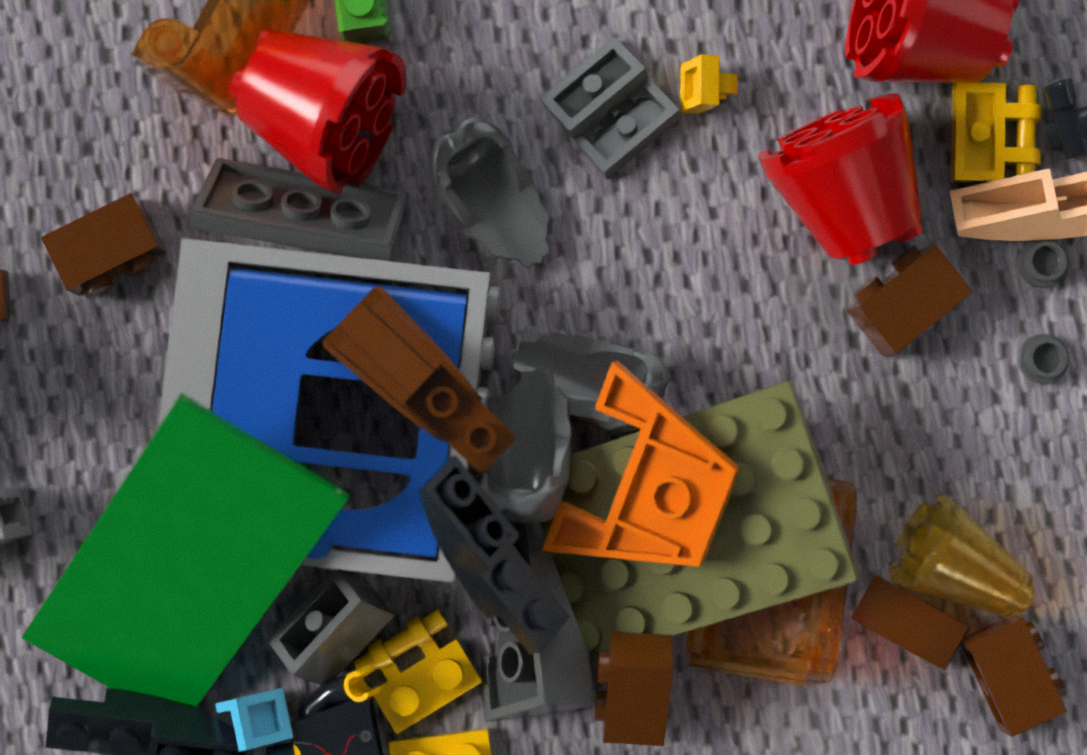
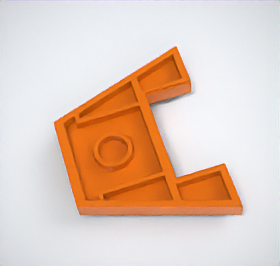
M613 361L595 410L641 429L607 520L567 502H563L558 506L557 513L553 518L541 551L699 567L704 564L741 468L619 361Z

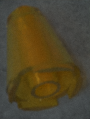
M938 494L935 497L939 502L933 506L923 502L909 517L894 547L905 546L899 557L897 565L889 561L888 570L892 581L909 590L1003 617H1012L1017 613H1022L1030 606L1035 595L1032 575L953 499Z

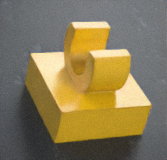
M701 54L680 64V113L700 114L719 106V99H726V95L738 94V75L719 73V56Z

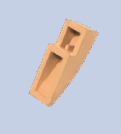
M1049 168L950 191L956 229L960 237L1001 241H1038L1087 236V172L1052 179Z

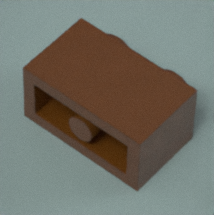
M132 193L41 237L66 290L76 295L84 293L86 298L95 297L108 291L114 286L111 279L129 271L131 276H136L151 270L158 265L156 257L167 252L142 200Z
M936 244L920 250L915 245L911 246L891 262L896 270L882 281L878 276H875L853 294L858 301L846 311L882 356L898 354L973 292Z
M1010 615L965 636L961 647L1000 731L1013 737L1067 712L1061 699L1062 696L1066 695L1065 687L1054 668L1047 669L1039 652L1045 648L1040 633L1031 621L1026 623L1024 618Z
M611 632L609 652H599L598 683H606L605 691L596 690L594 721H603L604 743L664 746L673 675L672 635Z

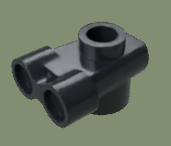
M1072 78L1046 85L1043 91L1049 111L1052 110L1054 121L1046 123L1053 151L1063 149L1066 159L1087 154V106L1077 107V97Z

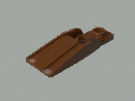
M374 287L324 339L323 346L400 413L441 442L445 440L478 472L487 471L514 442V433L480 402L482 398L448 356L382 287Z

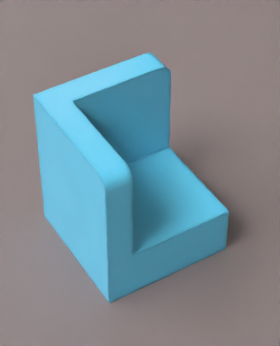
M283 687L215 703L217 713L231 711L239 751L294 738Z

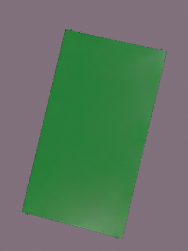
M181 393L24 632L22 639L111 689L154 696L195 709L344 506L350 494Z

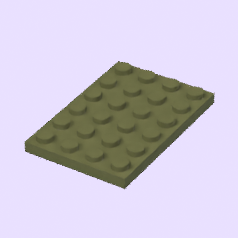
M793 380L683 416L687 422L741 468L704 564L695 567L551 552L588 650L589 660L599 658V652H609L611 632L673 636L855 582L860 578ZM640 431L571 454L569 479L561 503L567 502L607 520ZM554 516L549 521L540 522L545 539Z

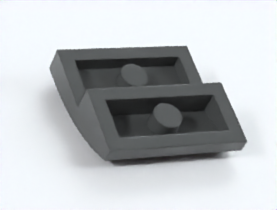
M615 36L539 98L548 112L607 180L682 118L680 109L648 77L646 68Z

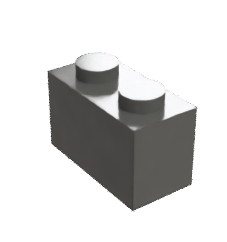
M333 569L267 641L293 676L323 686L329 680L336 678L392 619L394 614L369 582L343 570Z

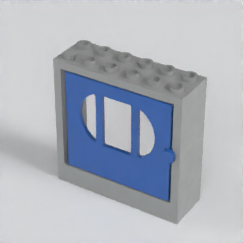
M182 238L158 427L179 395L183 393L295 462L409 475L411 481L404 490L382 505L364 510L341 508L300 565L454 583L457 577L441 549L439 550L438 562L331 550L332 545L437 557L438 543L424 512L419 490L448 460L450 445L445 440L441 442L420 427L417 455L414 459L298 447L294 444L301 379L304 375L362 381L343 363L309 359L307 353L321 338L331 333L374 287L380 286L426 332L457 368H459L464 317L467 315L460 372L482 398L480 402L488 409L489 390L488 388L481 387L482 370L492 371L495 341L494 337L486 336L488 320L498 321L501 297L500 287L492 286L491 275L488 272ZM230 263L463 289L470 290L468 306H466L467 294L229 267ZM451 447L450 457L456 455L471 474V469L475 468Z

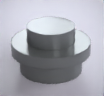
M1055 240L1030 241L1021 249L1017 260L1021 277L1028 284L1039 288L1050 287L1060 282L1066 275L1069 265L1065 249Z
M1039 334L1027 339L1023 343L1018 353V364L1021 372L1029 380L1040 384L1051 383L1060 379L1065 374L1069 365V353L1065 344L1059 338L1050 334Z

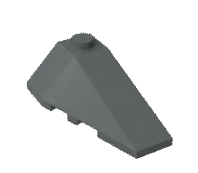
M510 523L520 535L512 545L569 614L570 618L543 652L530 654L499 616L486 618V625L497 627L495 655H483L482 660L486 722L565 713L594 704L593 677L590 671L589 653L551 552L541 551L546 539L540 523Z

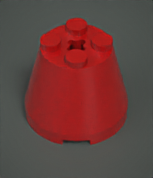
M854 0L845 40V58L855 61L854 77L871 82L977 83L984 79L994 66L1003 67L1008 62L1013 49V41L1008 35L1012 17L1017 10L1019 0Z
M266 28L260 34L256 43V49L246 67H240L234 73L230 82L229 92L237 98V114L243 124L313 183L334 194L341 195L343 187L348 183L353 182L360 185L372 172L394 126L389 125L394 111L395 96H401L405 93L407 77L403 59L382 47ZM362 129L374 136L369 141L358 135V133Z
M897 93L872 98L869 100L872 108L864 110L862 106H856L845 111L843 108L833 111L777 139L781 149L771 155L768 149L758 155L766 177L826 254L835 259L847 257L850 265L859 264L875 257L878 254L876 247L891 240H894L895 243H901L918 236L923 231L920 224L922 212L908 113L901 96Z

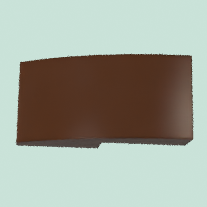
M879 575L874 576L851 617L870 630L943 670L948 668L970 629V626L929 602L917 598Z

